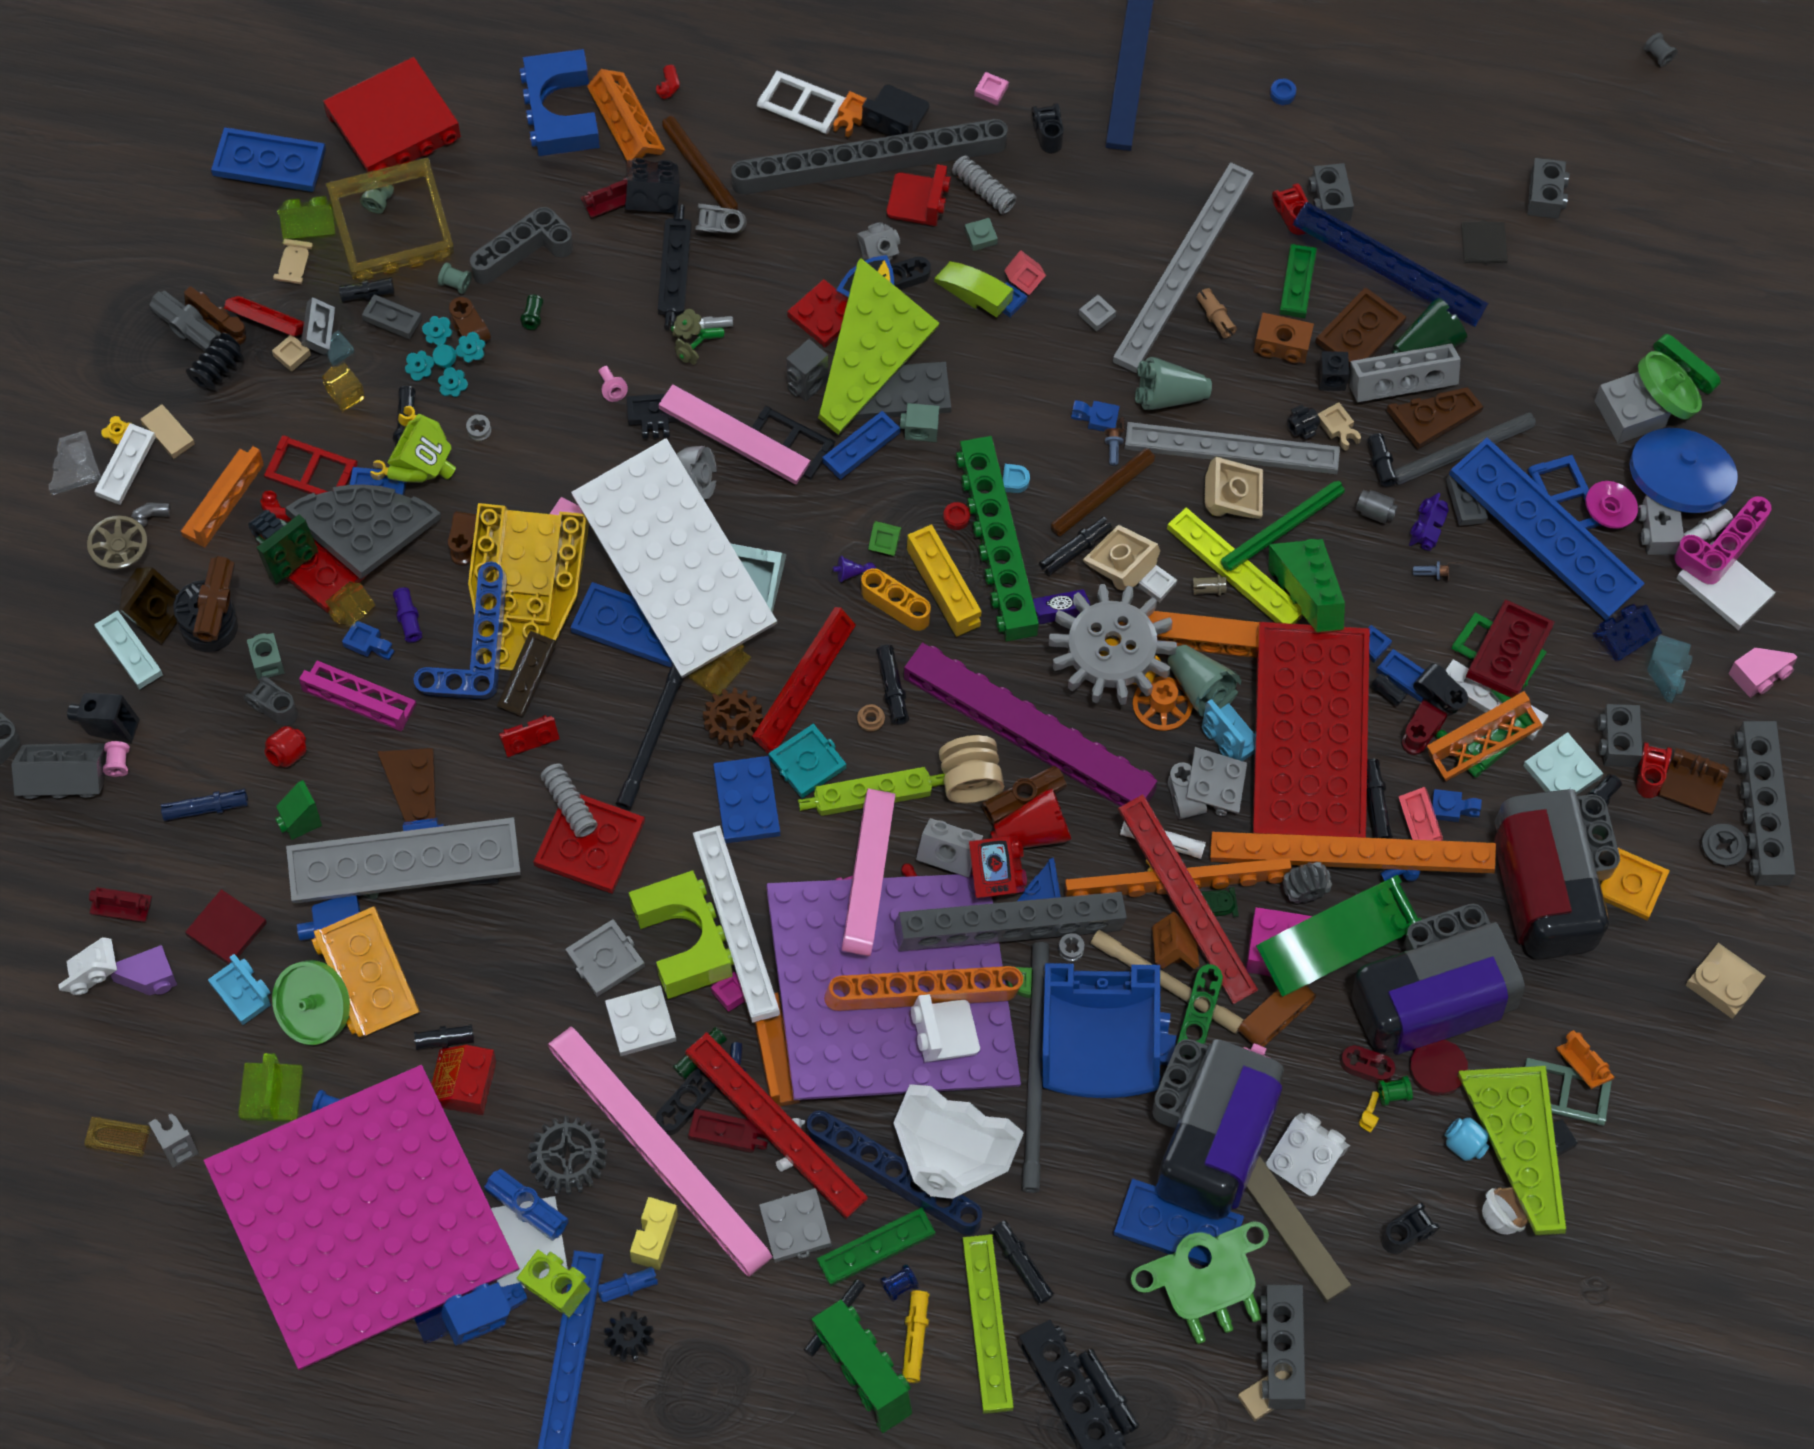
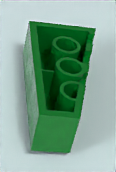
M1323 539L1269 544L1268 571L1272 576H1277L1278 584L1282 589L1288 590L1290 599L1294 604H1298L1301 607V613L1316 632L1344 630L1345 601Z
M841 1299L812 1318L813 1328L835 1363L837 1364L840 1361L843 1363L840 1368L850 1386L858 1385L857 1392L866 1410L869 1412L874 1409L876 1412L877 1426L883 1434L912 1415L908 1393L911 1387L902 1374L897 1376L893 1371L892 1367H894V1364L885 1351L880 1353L875 1346L877 1340L868 1328L864 1330L858 1323L861 1319L852 1306L847 1308Z

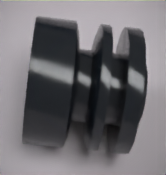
M201 580L184 586L177 594L173 606L176 621L186 644L197 651L207 653L219 651L231 643L238 630V619L230 597L227 613L223 614L218 639L207 642L194 637L193 631L199 610V592L202 584L205 585L206 581Z

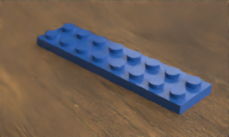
M1488 438L1484 439L1451 469L1449 475L1606 621L1645 584Z

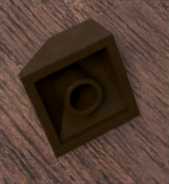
M153 567L136 568L122 588L120 611L154 641L162 644L177 623L173 604L180 591Z

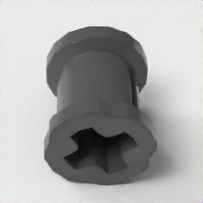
M1657 33L1648 39L1644 50L1651 52L1658 59V64L1663 67L1675 58L1678 50L1675 47H1670L1663 40L1664 36L1661 33Z

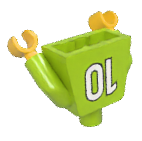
M412 406L404 407V413L409 416L406 417L402 414L398 416L399 423L406 426L387 462L391 466L389 468L386 467L381 460L374 461L373 466L381 468L382 471H370L371 477L375 480H381L387 475L388 479L417 483L433 479L438 474L446 480L449 479L455 472L456 467L446 460L451 450V444L446 440L440 424L422 414L415 415V410Z

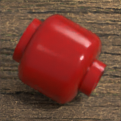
M288 726L281 727L266 739L265 756L274 766L287 768L305 755L307 750L306 737L299 729H293Z

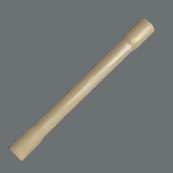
M1100 929L1091 941V945L1107 955L1117 958L1129 967L1131 965H1153ZM1160 969V986L1189 1003L1193 989ZM1199 998L1194 1003V1007L1203 1013L1207 1012L1211 1006L1210 1001L1206 998ZM1216 1005L1213 1020L1232 1033L1237 1034L1238 1028L1244 1019L1227 1008Z

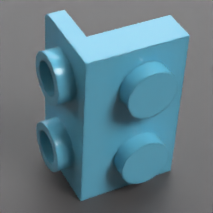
M233 954L229 957L231 963L209 978L208 981L243 1026L271 1006L267 996L270 994V991L261 979L256 982L251 974L254 971L245 959L240 961Z

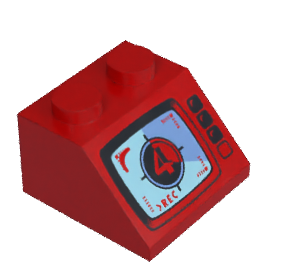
M1018 835L969 841L976 898L1025 892L1024 886L1027 885V875L1021 866V858L1024 851L1022 842L1018 841Z

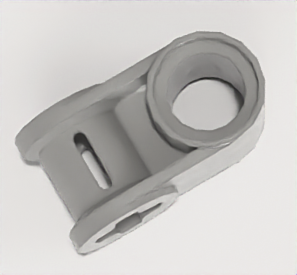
M698 204L700 214L695 230L739 234L746 228L747 219L742 212L721 208L720 206ZM733 214H737L740 218V224L735 229H731L727 223L728 218Z
M1184 762L1177 763L1172 767L1167 782L1174 810L1179 820L1207 812L1206 804L1186 798L1191 765Z

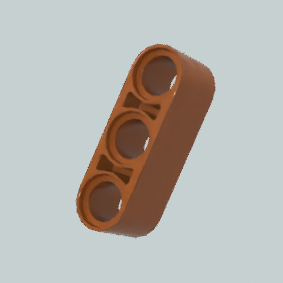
M1307 985L1283 997L1278 989L1241 1023L1238 1031L1252 1044L1255 1043L1265 1047L1315 1000L1316 994Z

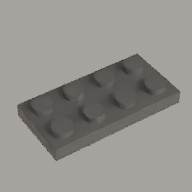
M946 362L903 365L853 420L872 419L881 411L888 417H901V413H907V403L939 406V414L951 413Z

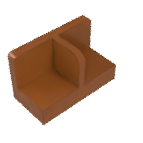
M1172 912L1152 926L1156 964L1164 969L1171 963H1180L1184 960L1193 969L1199 967L1197 944L1177 913Z

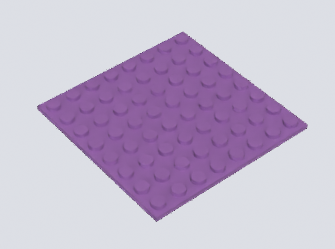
M957 874L883 878L871 956L842 951L852 879L767 883L766 889L794 1100L904 1094L907 1092L910 1084L932 1086L936 1091L1021 1086L1008 1001L969 1003L980 1045L978 1054L924 1062L922 1051L918 1047V1032L916 1024L912 1021L911 1007L836 1011L830 1009L824 1001V995L831 980L837 976L1002 967L999 942L898 951L894 924L899 912L993 904L992 896L976 898L973 874L970 877ZM974 982L977 987L985 989L981 982ZM947 983L949 989L958 990L954 984ZM918 985L922 991L930 992L925 985ZM890 987L894 993H902L899 988ZM862 988L865 994L874 995L870 989ZM833 990L837 996H845L841 990Z

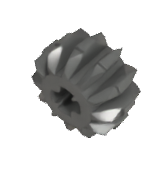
M1309 862L1286 873L1283 879V888L1290 901L1296 904L1307 903L1312 900L1315 901L1317 898L1323 897L1324 894L1328 893L1331 890L1332 882L1330 879L1332 878L1329 870L1321 862L1313 864Z

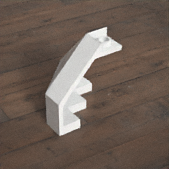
M909 1085L894 1120V1126L914 1183L930 1196L955 1198L1008 1172L1024 1134L1008 1118L986 1117L970 1102L949 1101L932 1086Z

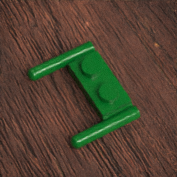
M1490 688V691L1501 703L1511 699ZM1526 712L1516 718L1514 726L1526 728L1532 725L1533 721ZM1498 728L1492 731L1490 740L1497 742L1505 740L1508 730ZM1439 730L1436 737L1440 739L1448 733L1445 730ZM1518 742L1469 768L1468 771L1477 778ZM1471 743L1467 747L1466 754L1476 756L1482 753L1484 744Z

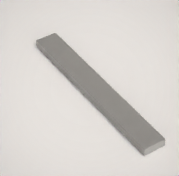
M1133 422L1127 423L1124 449L1142 451L1148 448L1151 452L1209 460L1219 457L1243 464L1337 474L1340 447Z

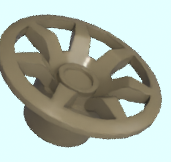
M127 516L105 518L94 526L87 540V549L91 558L100 566L108 569H122L131 566L142 557L147 547V535L143 526L138 521ZM121 521L131 523L134 527L123 534ZM115 522V533L111 534L102 527L108 523ZM138 531L142 535V543L131 541ZM99 532L106 539V542L93 544V538ZM93 550H105L104 559L101 560L97 557Z

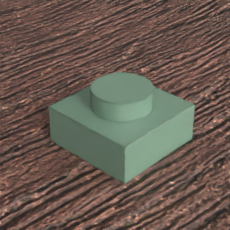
M990 218L965 224L964 230L973 251L997 245L998 238Z

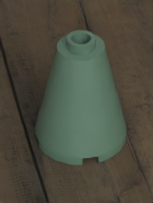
M1188 645L1177 646L1176 654L1168 655L1167 663L1200 716L1204 717L1207 701L1212 699L1221 709L1228 703L1231 704L1237 696L1238 691L1235 688L1237 682L1241 685V679L1231 669Z

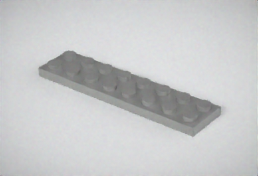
M514 817L286 846L291 901L293 904L521 875Z

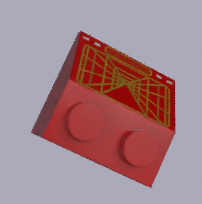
M470 1045L440 1049L431 1085L442 1108L484 1115L497 1063L494 1050Z

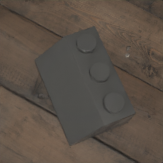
M106 743L22 745L11 764L14 796L23 795L24 798L32 799L40 795L63 798L71 794H79L81 797H93L96 794H100L105 779V773L102 770L106 764V752L104 751Z

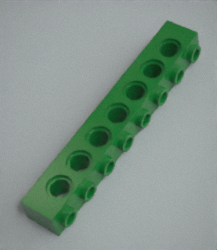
M992 436L960 441V452H956V462L958 468H963L964 475H961L964 491L969 492L970 498H967V506L970 514H974L976 520L973 522V531L975 538L980 537L982 544L978 546L981 561H986L987 569H984L987 585H992L993 592L990 593L992 608H997L999 616H996L998 632H1003L1005 642L1038 636L1039 623ZM974 467H982L983 470H975ZM980 490H987V491H989V493H985V494H984V493H981V492H979V491H980ZM986 513H993V514H995V516H993V517H988V516H986V515H984V514H986ZM997 536V537H1000L1001 539H1000V540H993V539H991V537ZM1005 560L1007 563L999 564L996 561ZM1009 583L1012 584L1013 587L1006 588L1002 586V584ZM1010 607H1016V608H1018L1019 610L1013 612V611L1008 610V608H1010Z

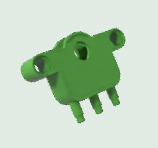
M1250 1222L1217 1237L1202 1232L1192 1233L1181 1240L1177 1246L1176 1253L1136 1268L1131 1276L1132 1285L1137 1291L1142 1293H1148L1165 1286L1174 1310L1179 1316L1187 1320L1191 1333L1198 1344L1206 1340L1199 1318L1215 1312L1224 1332L1233 1331L1232 1320L1226 1307L1240 1301L1244 1302L1248 1315H1250L1253 1322L1261 1320L1259 1308L1253 1295L1256 1284L1246 1254L1260 1249L1266 1244L1269 1237L1268 1230L1260 1222ZM1252 1227L1260 1228L1264 1234V1238L1259 1244H1252L1247 1239V1231ZM1196 1246L1207 1248L1211 1253V1263L1203 1269L1191 1266L1188 1260L1191 1249ZM1141 1271H1148L1153 1275V1283L1148 1288H1141L1136 1283V1276Z

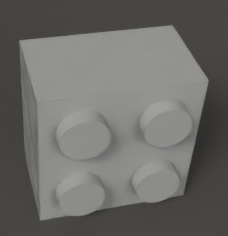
M1639 371L1601 384L1595 398V403L1618 444L1666 427L1671 414L1649 393L1640 377Z

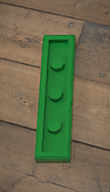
M919 1208L817 1258V1263L831 1287L934 1237L936 1232L923 1208Z

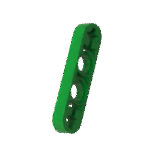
M1204 965L1197 973L1178 1042L1188 1039L1186 1036L1187 1029L1190 1026L1197 1025L1203 1030V1035L1196 1042L1206 1044L1223 984L1222 972L1215 965ZM1210 971H1213L1214 976L1218 978L1217 982H1211L1209 988L1210 992H1215L1214 996L1207 992H1197L1199 987L1202 990L1205 989L1206 980L1202 976L1208 975ZM1199 998H1206L1210 1001V1009L1205 1013H1199L1194 1009V1003Z

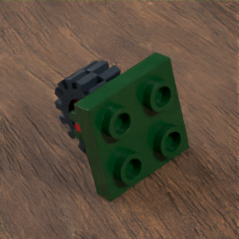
M264 510L248 523L252 535L256 537L255 540L258 542L256 548L267 574L275 584L289 577L295 569L304 562L309 561L318 552L308 524L300 514L286 523L282 519L276 518L275 514L271 513L270 510Z

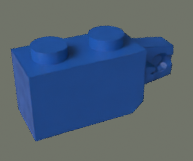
M499 1282L492 1285L484 1283L473 1289L470 1294L465 1296L457 1294L447 1299L443 1305L441 1317L455 1346L505 1326L509 1312L525 1303L527 1295L520 1282L503 1287L500 1286Z

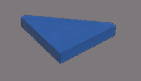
M1054 858L1049 859L1048 863L1035 876L1017 901L1061 897Z

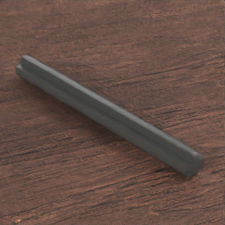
M1525 413L1394 470L1398 479L1397 484L1405 483L1467 456L1486 438L1496 444L1535 426L1536 420L1532 413Z

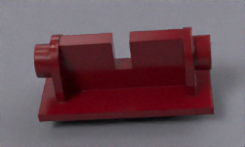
M626 177L622 181L611 184L608 187L593 192L588 191L587 195L581 197L591 218L625 205Z
M96 887V890H91L89 894V901L92 902L89 914L146 922L152 896Z

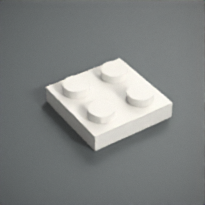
M661 986L605 1001L620 1056L676 1041Z

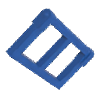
M1573 455L1546 463L1543 462L1528 468L1532 479L1547 492L1540 475L1568 466L1578 488L1551 497L1560 503L1583 496L1586 503V495L1589 489ZM1593 517L1579 522L1587 530L1601 526Z

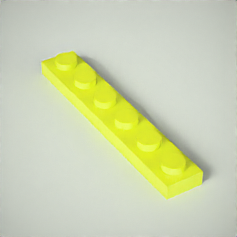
M1187 507L1168 523L1167 530L1222 577H1226V580L1274 622L1296 624L1304 616L1301 613V607L1298 604H1294L1285 591L1250 561H1245L1232 571L1224 570L1221 559L1235 549Z

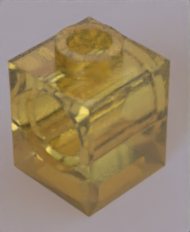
M345 362L330 368L322 376L325 390L342 411L347 410L365 398L362 384Z
M350 581L325 601L330 608L329 614L335 622L351 626L376 606L362 584Z

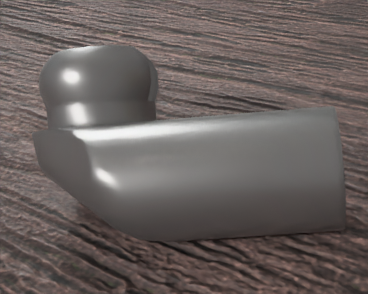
M146 503L135 509L131 517L145 527L147 525V517H170L171 506L170 503Z

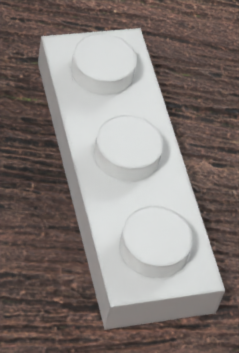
M131 423L129 424L94 491L96 496L121 505L156 438L154 432Z

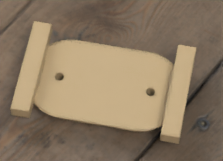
M284 239L283 244L287 245L283 252L278 274H274L273 279L302 284L303 278L301 277L307 263L308 249H312L313 243Z

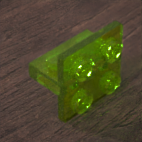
M326 196L311 197V200L306 203H301L300 199L285 200L283 205L278 208L283 239L335 234L333 200H327Z
M264 1053L263 1063H245L239 1118L241 1120L289 1122L298 1119L303 1067L301 1065L279 1064L276 1054Z

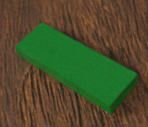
M1291 244L1279 314L1299 318L1306 317L1317 248Z

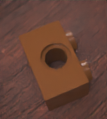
M1262 312L1254 353H1259L1265 357L1286 359L1291 363L1300 362L1305 364L1314 323Z

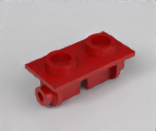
M543 715L541 718L527 722V727L523 728L521 724L509 729H503L504 732L500 733L499 737L504 745L506 756L510 757L559 740L554 717Z

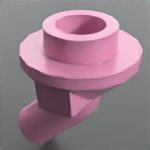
M608 366L600 368L598 372L604 380L601 388L603 397L611 402L622 400L628 392L627 383L621 377H614Z

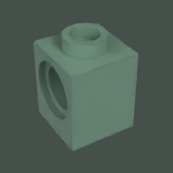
M907 403V413H901L900 429H905V440L937 442L939 406Z
M274 633L258 634L252 639L247 640L258 680L261 676L269 678L285 673ZM263 652H271L268 656H260Z

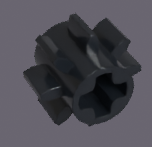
M1303 405L1291 409L1292 414L1287 419L1290 432L1295 437L1299 435V437L1303 436L1304 439L1316 435L1315 430L1320 426L1317 412L1313 408H1304Z

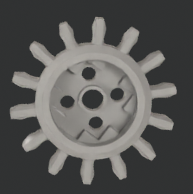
M1101 584L1099 585L1097 595L1099 603L1092 606L1087 603L1086 599L1079 592L1074 595L1073 603L1080 612L1077 618L1058 610L1055 622L1070 629V633L1068 635L1050 634L1049 646L1068 648L1069 653L1053 659L1054 671L1071 665L1077 670L1069 679L1068 689L1071 691L1075 690L1086 679L1095 684L1092 689V702L1098 703L1103 695L1104 687H1116L1117 699L1120 705L1126 704L1128 696L1126 686L1132 683H1136L1146 696L1152 694L1153 686L1145 676L1149 670L1164 678L1169 676L1170 666L1155 659L1156 654H1176L1177 642L1157 640L1158 634L1172 629L1173 621L1170 617L1155 623L1151 622L1148 616L1154 613L1157 600L1152 597L1138 609L1130 605L1133 600V587H1126L1122 595V601L1119 602L1109 601V592L1106 585ZM1121 621L1127 623V625L1121 626L1118 622ZM1099 627L1101 631L1093 632L1091 629ZM1114 635L1121 642L1117 646H1110L1106 643L1105 639L1108 636ZM1132 644L1135 646V649L1129 650L1126 648V645ZM1107 651L1109 655L1101 656L1099 652Z

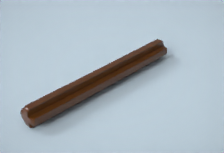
M669 116L664 118L662 121L663 128L722 208L738 210V203L675 117Z
M1148 448L1142 450L1051 523V530L1057 536L1063 535L1152 464L1155 460L1154 453Z

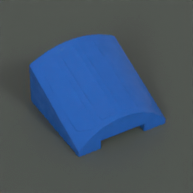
M1045 963L1043 1088L1063 1094L1089 1098L1129 1097L1158 1090L1160 1082V965H1131V972L1074 971V964Z

